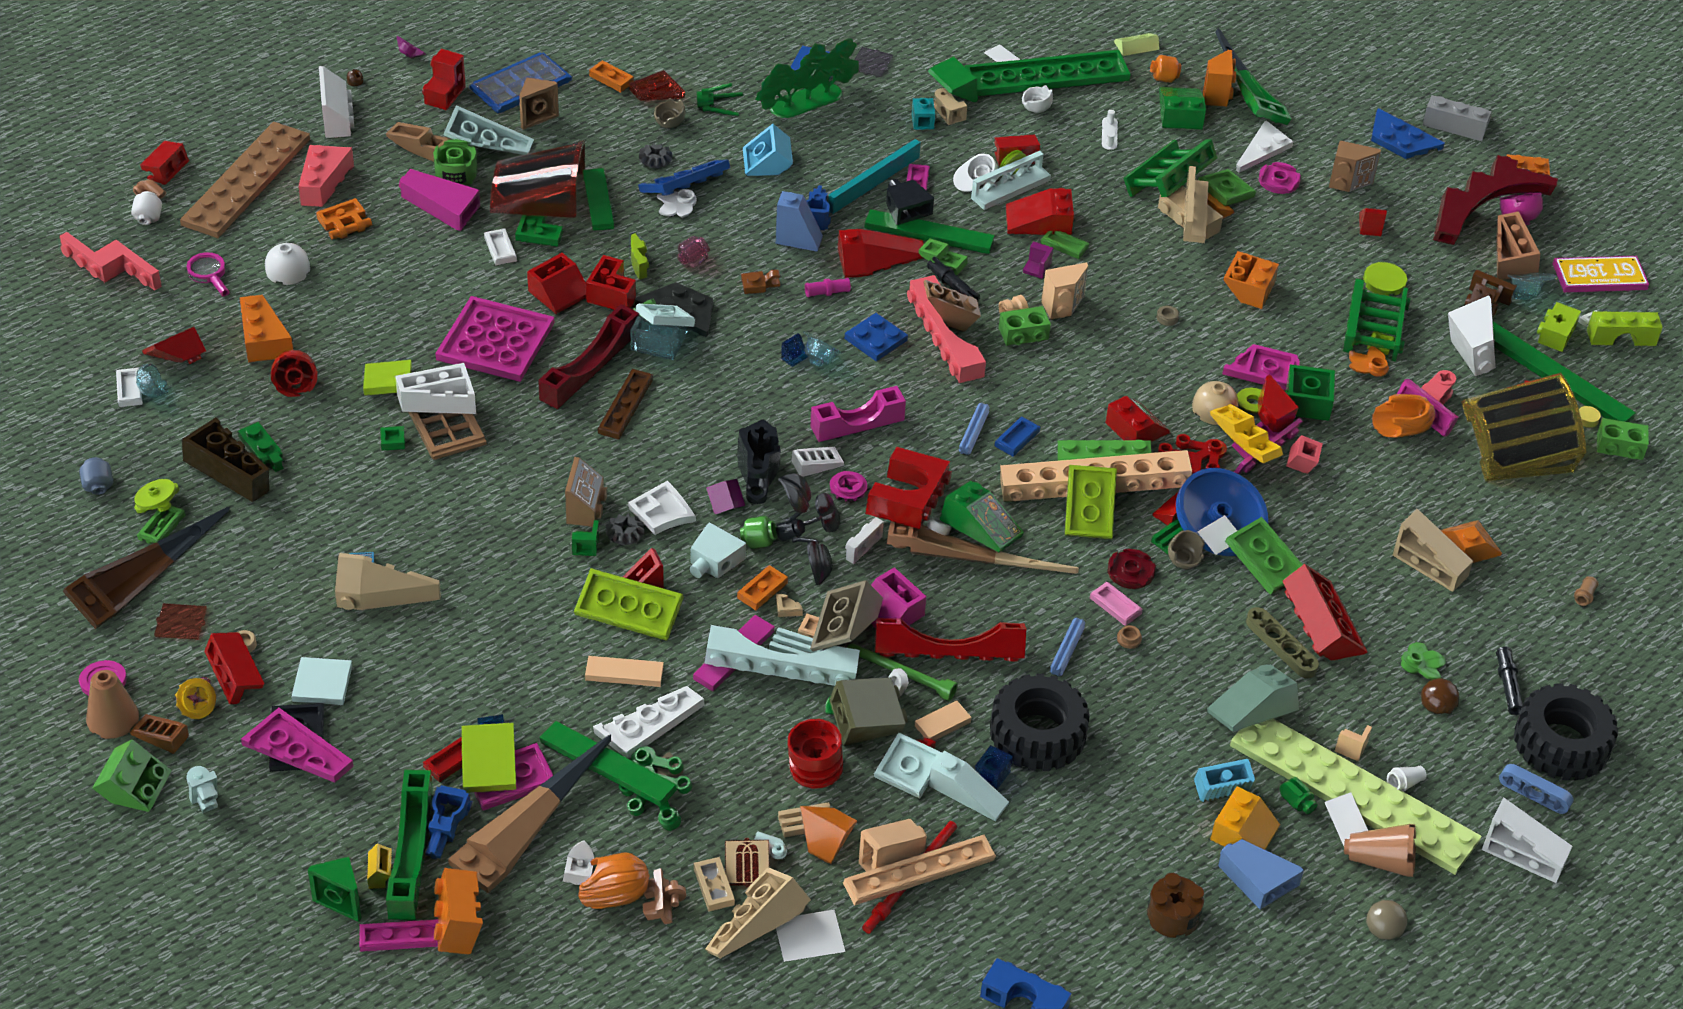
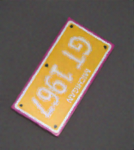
M1637 256L1554 258L1552 263L1563 292L1648 290L1649 287L1648 280Z

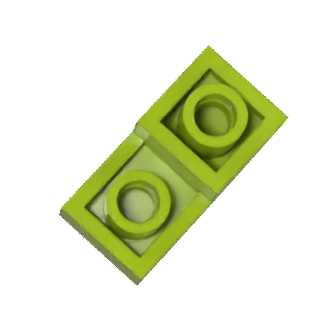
M634 233L631 235V262L636 276L641 280L647 278V269L649 268V262L645 256L647 246Z

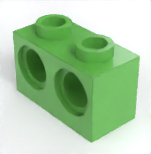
M1043 306L1000 312L999 330L1006 346L1049 340L1051 323Z
M1602 418L1597 432V452L1643 460L1649 445L1648 425Z

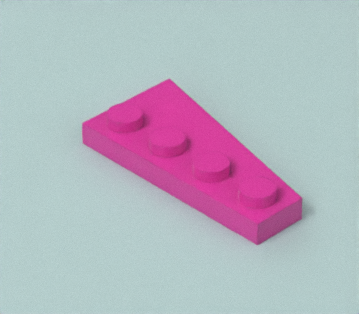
M277 708L241 738L242 746L334 783L354 767L352 759L280 708Z

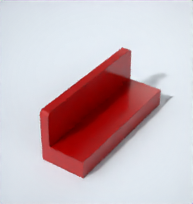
M239 632L211 633L204 652L229 704H238L245 689L263 688L264 681Z

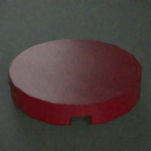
M1129 548L1124 549L1120 553L1118 551L1113 553L1108 562L1107 572L1117 585L1129 589H1138L1152 582L1155 576L1156 565L1151 561V557L1147 553Z

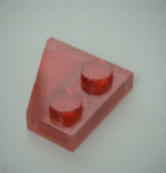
M664 70L629 83V90L640 101L685 98V91Z

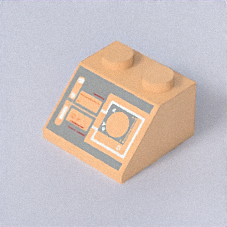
M1087 262L1045 270L1041 302L1050 319L1071 316L1084 298L1088 271Z

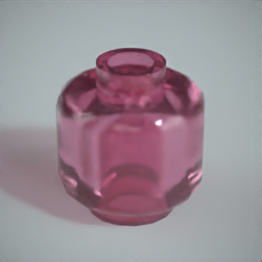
M693 235L678 245L679 253L676 256L683 266L687 264L689 267L695 268L708 259L710 248L702 237L698 238Z

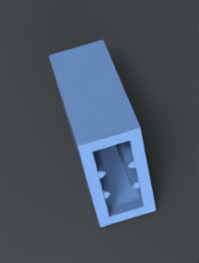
M782 191L777 204L776 244L818 251L823 235L804 195Z
M1243 839L1234 844L1226 845L1220 852L1221 856L1218 864L1223 872L1259 909L1298 887L1304 872L1300 866Z

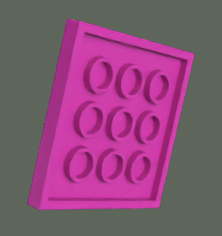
M471 296L435 353L436 360L453 365L464 363L468 369L521 382L555 324L554 317Z

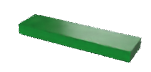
M604 168L583 170L592 230L614 229Z

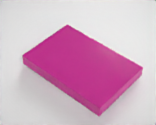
M537 743L515 750L516 790L474 792L483 811L524 797L553 776Z

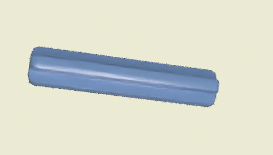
M979 403L959 445V452L961 454H971L988 416L990 408L988 404Z
M1074 618L1050 666L1051 674L1063 675L1085 628L1086 623L1083 619Z

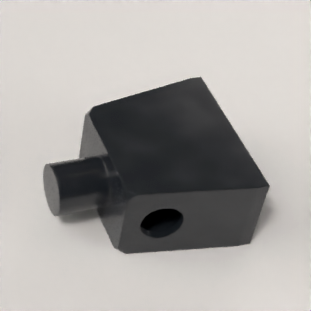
M893 179L888 184L886 204L895 224L900 225L933 215L934 197L915 180L901 183L899 179Z

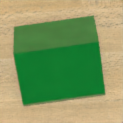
M954 56L929 68L928 72L950 94L974 103L977 102V78Z
M345 857L310 866L308 868L312 901L359 922L362 917L357 884L350 858Z

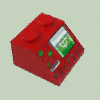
M1128 396L1108 404L1105 423L1123 440H1151L1152 442L1170 433V430L1142 403Z

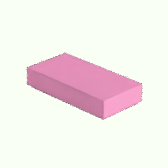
M1108 582L1090 593L1092 601L1125 626L1142 614L1143 609Z

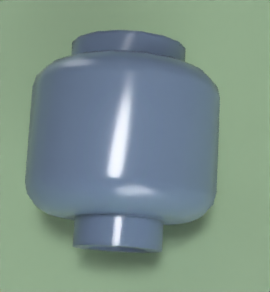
M94 457L87 459L80 467L81 485L85 491L99 495L105 493L106 489L113 485L112 470L107 461Z

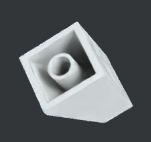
M1486 296L1448 313L1451 342L1475 376L1488 373L1496 368L1491 298Z

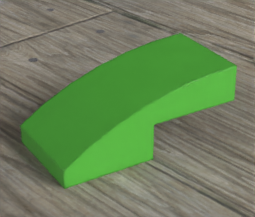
M929 239L919 249V254L927 261L931 260L935 263L932 258L937 257L946 267H951L956 275L968 264L967 256L949 251L948 244Z

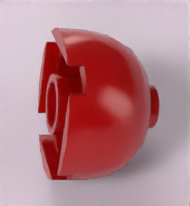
M300 350L285 351L277 356L272 364L271 381L276 390L287 397L301 396L298 393L310 392L317 383L318 372L314 360L307 353ZM301 384L297 389L291 387L292 385Z

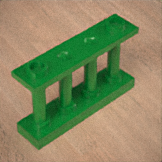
M1205 139L1194 149L1180 150L1177 140H1172L1123 178L1129 196L1133 197L1145 187H1158L1161 197H1169L1187 183L1189 166L1196 167V176L1217 159L1212 139Z
M1356 279L1351 297L1343 352L1349 353L1352 351L1353 345L1363 344L1393 350L1391 361H1396L1397 355L1403 352L1405 342L1401 340L1404 313L1405 310L1408 311L1411 298L1407 297L1408 288H1403L1401 298L1367 292L1366 289H1363L1364 280ZM1366 300L1398 306L1399 311L1394 312L1367 307L1361 302ZM1367 315L1397 321V325L1395 327L1363 321V318H1359V316ZM1363 329L1395 335V339L1390 341L1363 336L1356 331Z

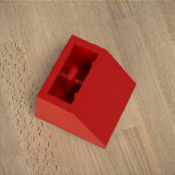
M560 253L527 271L528 291L555 314L586 298V282L576 263L564 253Z

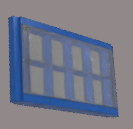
M543 52L476 80L469 86L494 111L502 113L520 105L519 95L526 78L555 81L558 87L569 83L572 80V76Z

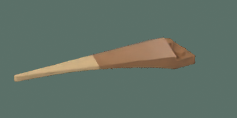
M893 521L890 522L887 544H891L895 548L911 547V554L1077 574L1079 568L1074 566L1034 560L1005 552L998 553L993 549L950 535L939 534L923 524L920 529Z

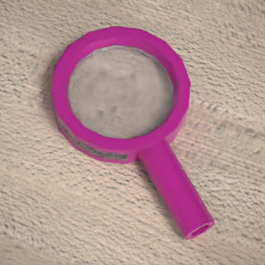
M204 252L189 259L186 268L189 277L193 281L199 283L212 282L223 297L229 295V290L220 279L225 274L226 269L225 262L221 256L215 253Z

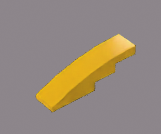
M1232 404L1210 411V415L1236 444L1260 462L1266 463L1283 455L1282 447L1269 440L1266 430L1255 425L1254 416Z

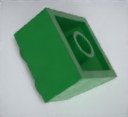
M1290 364L1286 393L1298 406L1295 416L1329 421L1334 403L1335 370Z

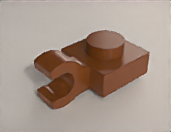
M771 270L766 275H763V271L741 274L744 294L764 293L768 287H780L779 270Z

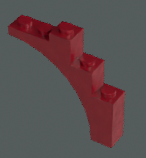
M1497 155L1492 164L1490 175L1484 172L1472 171L1467 180L1465 191L1459 188L1447 187L1441 199L1433 240L1454 245L1465 220L1486 202L1500 196L1515 193L1540 192L1543 195L1551 196L1557 186L1558 178L1551 177L1548 174L1532 172L1525 168H1517L1518 160L1511 159L1508 156Z

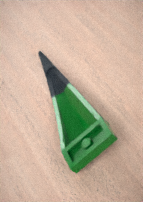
M1218 28L1215 33L1223 51L1232 50V58L1236 59V81L1247 106L1256 117H1264L1274 123L1288 125L1291 117L1286 107L1256 80Z

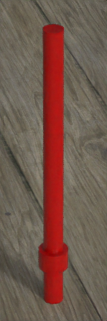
M949 821L922 854L940 849L957 829V824ZM907 889L889 894L883 902H878L872 909V915L862 926L863 931L870 934L880 921H884L891 913L892 906Z

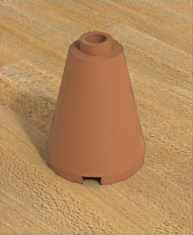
M98 671L92 676L90 681L86 714L87 726L93 734L96 733L101 738L111 739L124 736L138 723V708L113 671Z
M1405 824L1351 833L1350 839H1345L1344 854L1349 855V860L1403 876L1414 877L1416 825Z

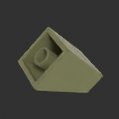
M891 677L840 680L836 682L829 700L844 746L902 733L907 723V715L905 709L900 707L898 701L900 700L899 689L897 685H893Z

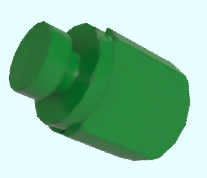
M1293 777L1280 785L1281 796L1295 810H1303L1308 815L1317 808L1318 804L1313 800L1314 794L1297 777Z

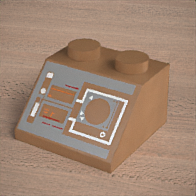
M1340 141L1329 188L1350 192L1373 184L1381 149Z
M574 457L565 490L566 523L593 527V521L602 517L603 504L601 502L606 501L607 487H604L603 476L582 459Z

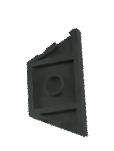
M677 282L635 298V306L638 303L642 304L654 298L657 305L680 307L695 319L694 327H682L702 336H708L713 298Z

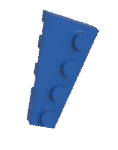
M714 160L692 167V170L676 172L674 176L654 179L655 183L644 182L638 184L639 191L641 193H661L662 196L674 193L676 188L685 189L690 187L692 182L700 183L706 181V177L710 175L711 177L722 175L724 170L730 168L729 160Z

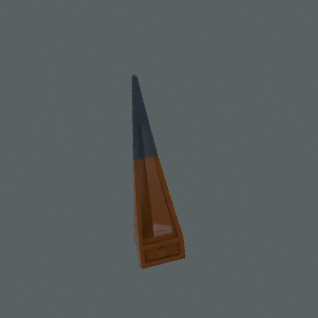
M226 507L139 551L84 574L65 587L63 593L89 623L97 629L124 609L229 511L230 507Z

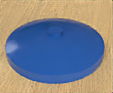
M1207 468L1197 471L1184 482L1177 494L1176 513L1184 531L1190 530L1199 535V530L1224 515L1237 531L1260 517H1263L1268 523L1267 507L1259 491L1247 479L1230 470ZM1204 541L1203 549L1214 554ZM1230 547L1217 554L1237 556Z

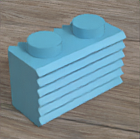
M1249 759L1198 768L1194 778L1198 795L1202 802L1204 800L1209 801V799L1214 800V798L1219 799V797L1224 798V796L1228 797L1233 793L1236 786L1249 792L1255 780Z

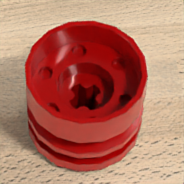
M808 719L799 722L791 729L788 735L790 773L793 779L801 786L811 789L824 788L836 782L843 772L842 737L838 728L831 722L823 719Z

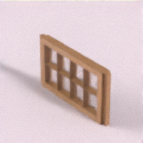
M408 412L433 460L487 445L485 436L473 414Z

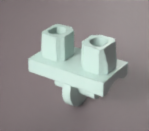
M202 766L191 768L187 773L191 803L195 804L198 802L202 813L217 808L216 798H218L215 772H209Z

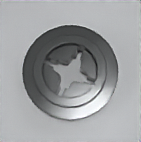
M653 143L651 146L645 145L644 148L640 149L639 160L645 166L660 168L672 161V152L669 150V147Z
M629 513L626 516L618 514L617 518H610V522L606 524V534L614 543L621 545L633 544L643 537L644 523L639 521L638 516L631 517ZM625 525H628V528L623 533L622 528Z

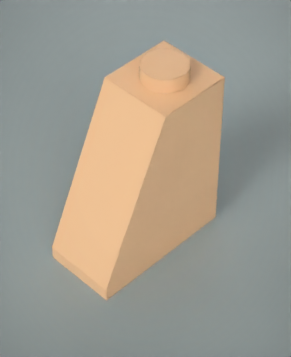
M911 819L865 829L861 832L859 864L867 872L917 856L925 851L926 833L921 826H917Z

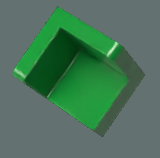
M599 520L593 521L592 532H572V555H597Z

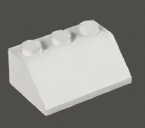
M319 66L325 137L351 136L350 128H355L351 89L347 90L345 80L324 66Z

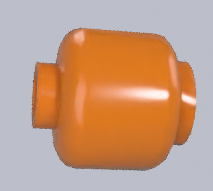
M1159 55L1155 61L1151 62L1150 72L1153 73L1155 80L1172 83L1180 76L1181 63L1178 62L1176 57Z

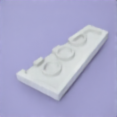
M686 686L658 698V702L655 704H644L637 707L636 712L625 717L623 714L613 717V722L604 726L602 723L593 726L594 734L601 739L611 734V742L608 745L629 759L639 747L649 745L705 706L704 698Z

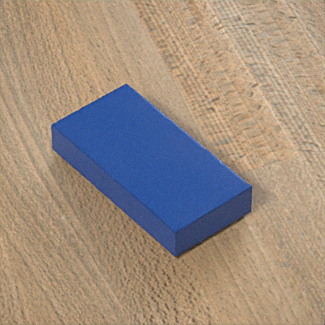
M1021 416L995 441L994 446L1014 457L1040 432V426Z

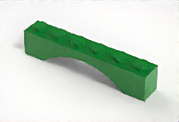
M404 770L397 849L386 895L388 919L416 920L433 794L431 770Z

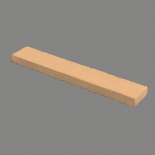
M981 835L845 878L843 884L855 906L994 861L996 855L985 835Z

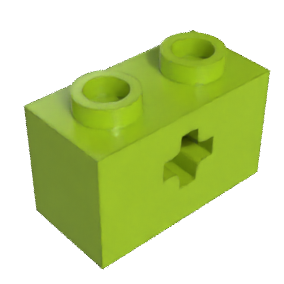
M1556 302L1553 309L1547 310L1544 317L1545 322L1541 321L1538 327L1537 334L1540 335L1538 343L1563 352L1577 327L1581 311Z

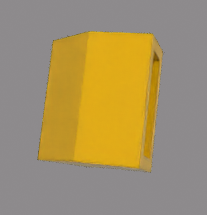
M376 844L368 852L367 881L369 889L386 888V880L391 875V848Z

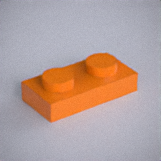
M603 60L589 70L591 78L620 93L634 83V76Z
M769 565L737 592V599L756 611L788 584V577Z

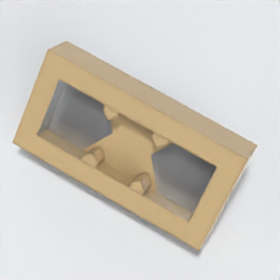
M720 857L694 863V871L708 912L734 906L735 899Z

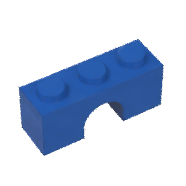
M996 958L982 981L980 997L1004 1009L1008 1002L1015 997L1029 999L1033 1003L1031 1009H1068L1071 993L1059 985H1053L1041 979L1036 974L1028 973L1010 962Z

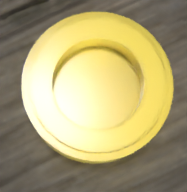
M1583 406L1579 408L1576 420L1580 425L1591 428L1598 425L1601 414L1594 407Z

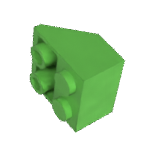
M130 740L114 748L92 789L110 803L149 812L172 770L134 740Z

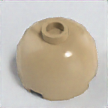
M1220 381L1207 382L1197 390L1192 403L1194 414L1197 413L1203 422L1218 425L1210 415V411L1229 404L1238 408V396L1235 390L1227 383Z

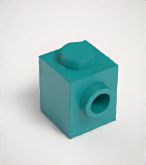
M913 98L911 113L913 129H934L935 108L933 98Z

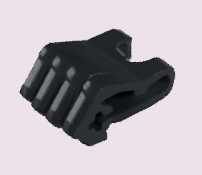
M765 419L739 430L738 467L746 482V499L749 503L763 504L766 502L769 486L776 477L780 467L781 449L777 428L773 427ZM755 487L763 490L762 494L757 496L752 494L751 491Z

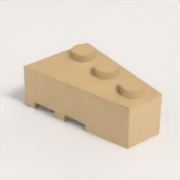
M1418 509L1401 524L1393 556L1453 592L1469 576L1473 560Z

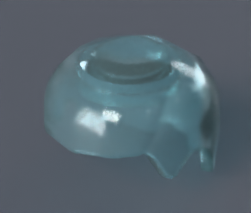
M149 363L139 367L136 373V385L144 396L157 398L168 393V390H164L167 382L161 380V374L156 366Z

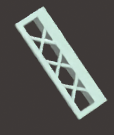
M1041 151L1035 152L973 179L971 199L985 210L1049 182L1051 175L1042 168L1044 154ZM1035 161V165L1032 166V167H1029V166L1032 164V162ZM983 183H986V184L983 186V188L980 189V185L983 184Z

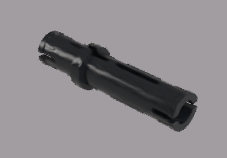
M937 257L932 258L935 263L931 260L928 261L927 268L938 276L940 282L946 283L953 290L977 299V302L979 301L980 294L976 293L961 280L951 267H946Z
M1500 647L1496 651L1499 663L1498 675L1502 678L1508 712L1511 715H1519L1523 702L1517 679L1518 667L1514 664L1511 648Z

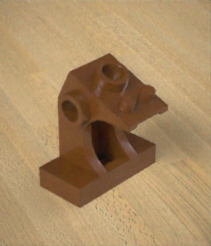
M1476 270L1469 288L1473 292L1472 294L1469 293L1464 305L1489 296L1491 298L1492 317H1494L1499 302L1510 306L1517 286ZM1487 284H1490V285H1492V286L1497 287L1498 290H1496V289H1491V288L1486 287V286H1487Z

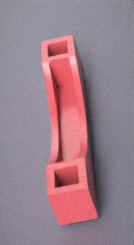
M932 275L910 280V289L907 291L908 300L914 304L917 316L921 317L924 321L925 330L931 333L933 344L939 347L943 361H947L949 364L951 375L955 376L959 383L983 378L985 376L986 361L978 347L967 343L949 330L942 317L927 298L923 281L928 280L940 285L936 276Z

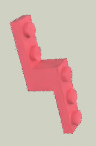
M68 232L60 235L62 253L66 257H71L75 260L79 267L86 268L94 278L98 277L105 283L126 270L129 275H134L144 286H149L154 291L162 287L159 270L119 241L115 240L94 252Z

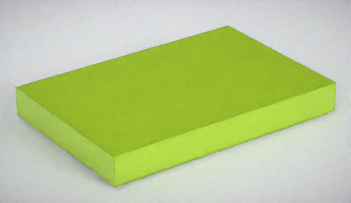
M1069 465L1064 536L1113 538L1117 468Z
M514 723L461 726L463 790H466L467 793L516 790Z

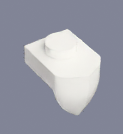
M581 841L570 850L564 872V882L581 885L592 875L593 865H591L590 861L594 859V854L585 841Z

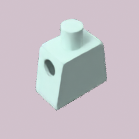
M709 522L691 547V564H693L690 567L691 574L696 578H700L707 572L716 578L721 577L746 559V542Z

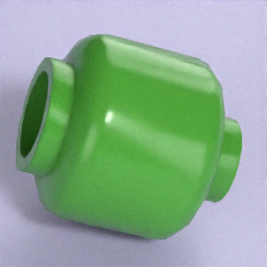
M767 516L748 518L744 522L743 528L740 529L741 540L746 542L751 549L769 547L777 539L776 524Z

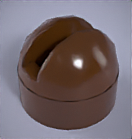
M353 69L347 73L348 85L360 86L363 84L361 71Z

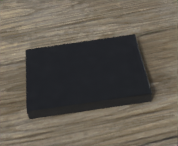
M324 703L272 706L271 713L280 708L324 739ZM269 756L270 772L302 770Z

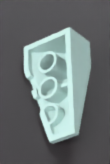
M457 105L443 134L453 140L467 141L468 145L521 155H528L534 141L530 137Z

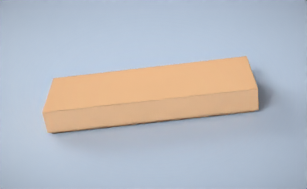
M588 656L585 681L661 687L664 662Z

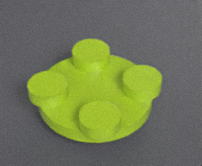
M169 479L152 481L138 490L134 498L136 503L134 508L137 513H144L147 510L156 508L159 512L166 511L171 507L170 500L180 491L177 483H173Z

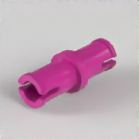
M828 278L822 282L805 284V294L807 297L824 294L831 296L832 293L850 292L851 290L849 278L830 280Z

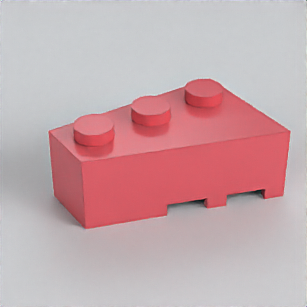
M309 145L298 186L301 206L323 207L334 193L338 183L342 182L345 179L346 173L354 167L352 147Z

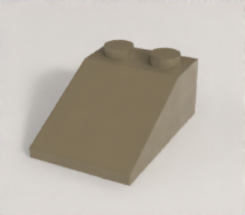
M867 580L827 591L810 649L814 652L853 641L878 618L883 597Z

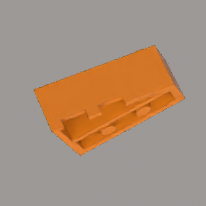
M264 296L240 297L248 362L276 359L281 353L293 350L292 337Z
M444 868L441 878L436 879L434 893L439 895V900L436 901L434 908V917H438L439 920L435 925L434 940H438V951L471 954L483 924L482 918H477L476 911L481 909L480 902H476V895L479 894L477 872Z

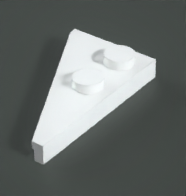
M1265 121L1238 161L1236 171L1240 173L1292 148L1293 141L1268 121Z

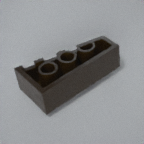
M215 417L182 439V453L185 463L249 501L254 502L270 491L269 468L252 452L249 453L241 441H236L232 437V432L228 428L224 429L221 426V421Z

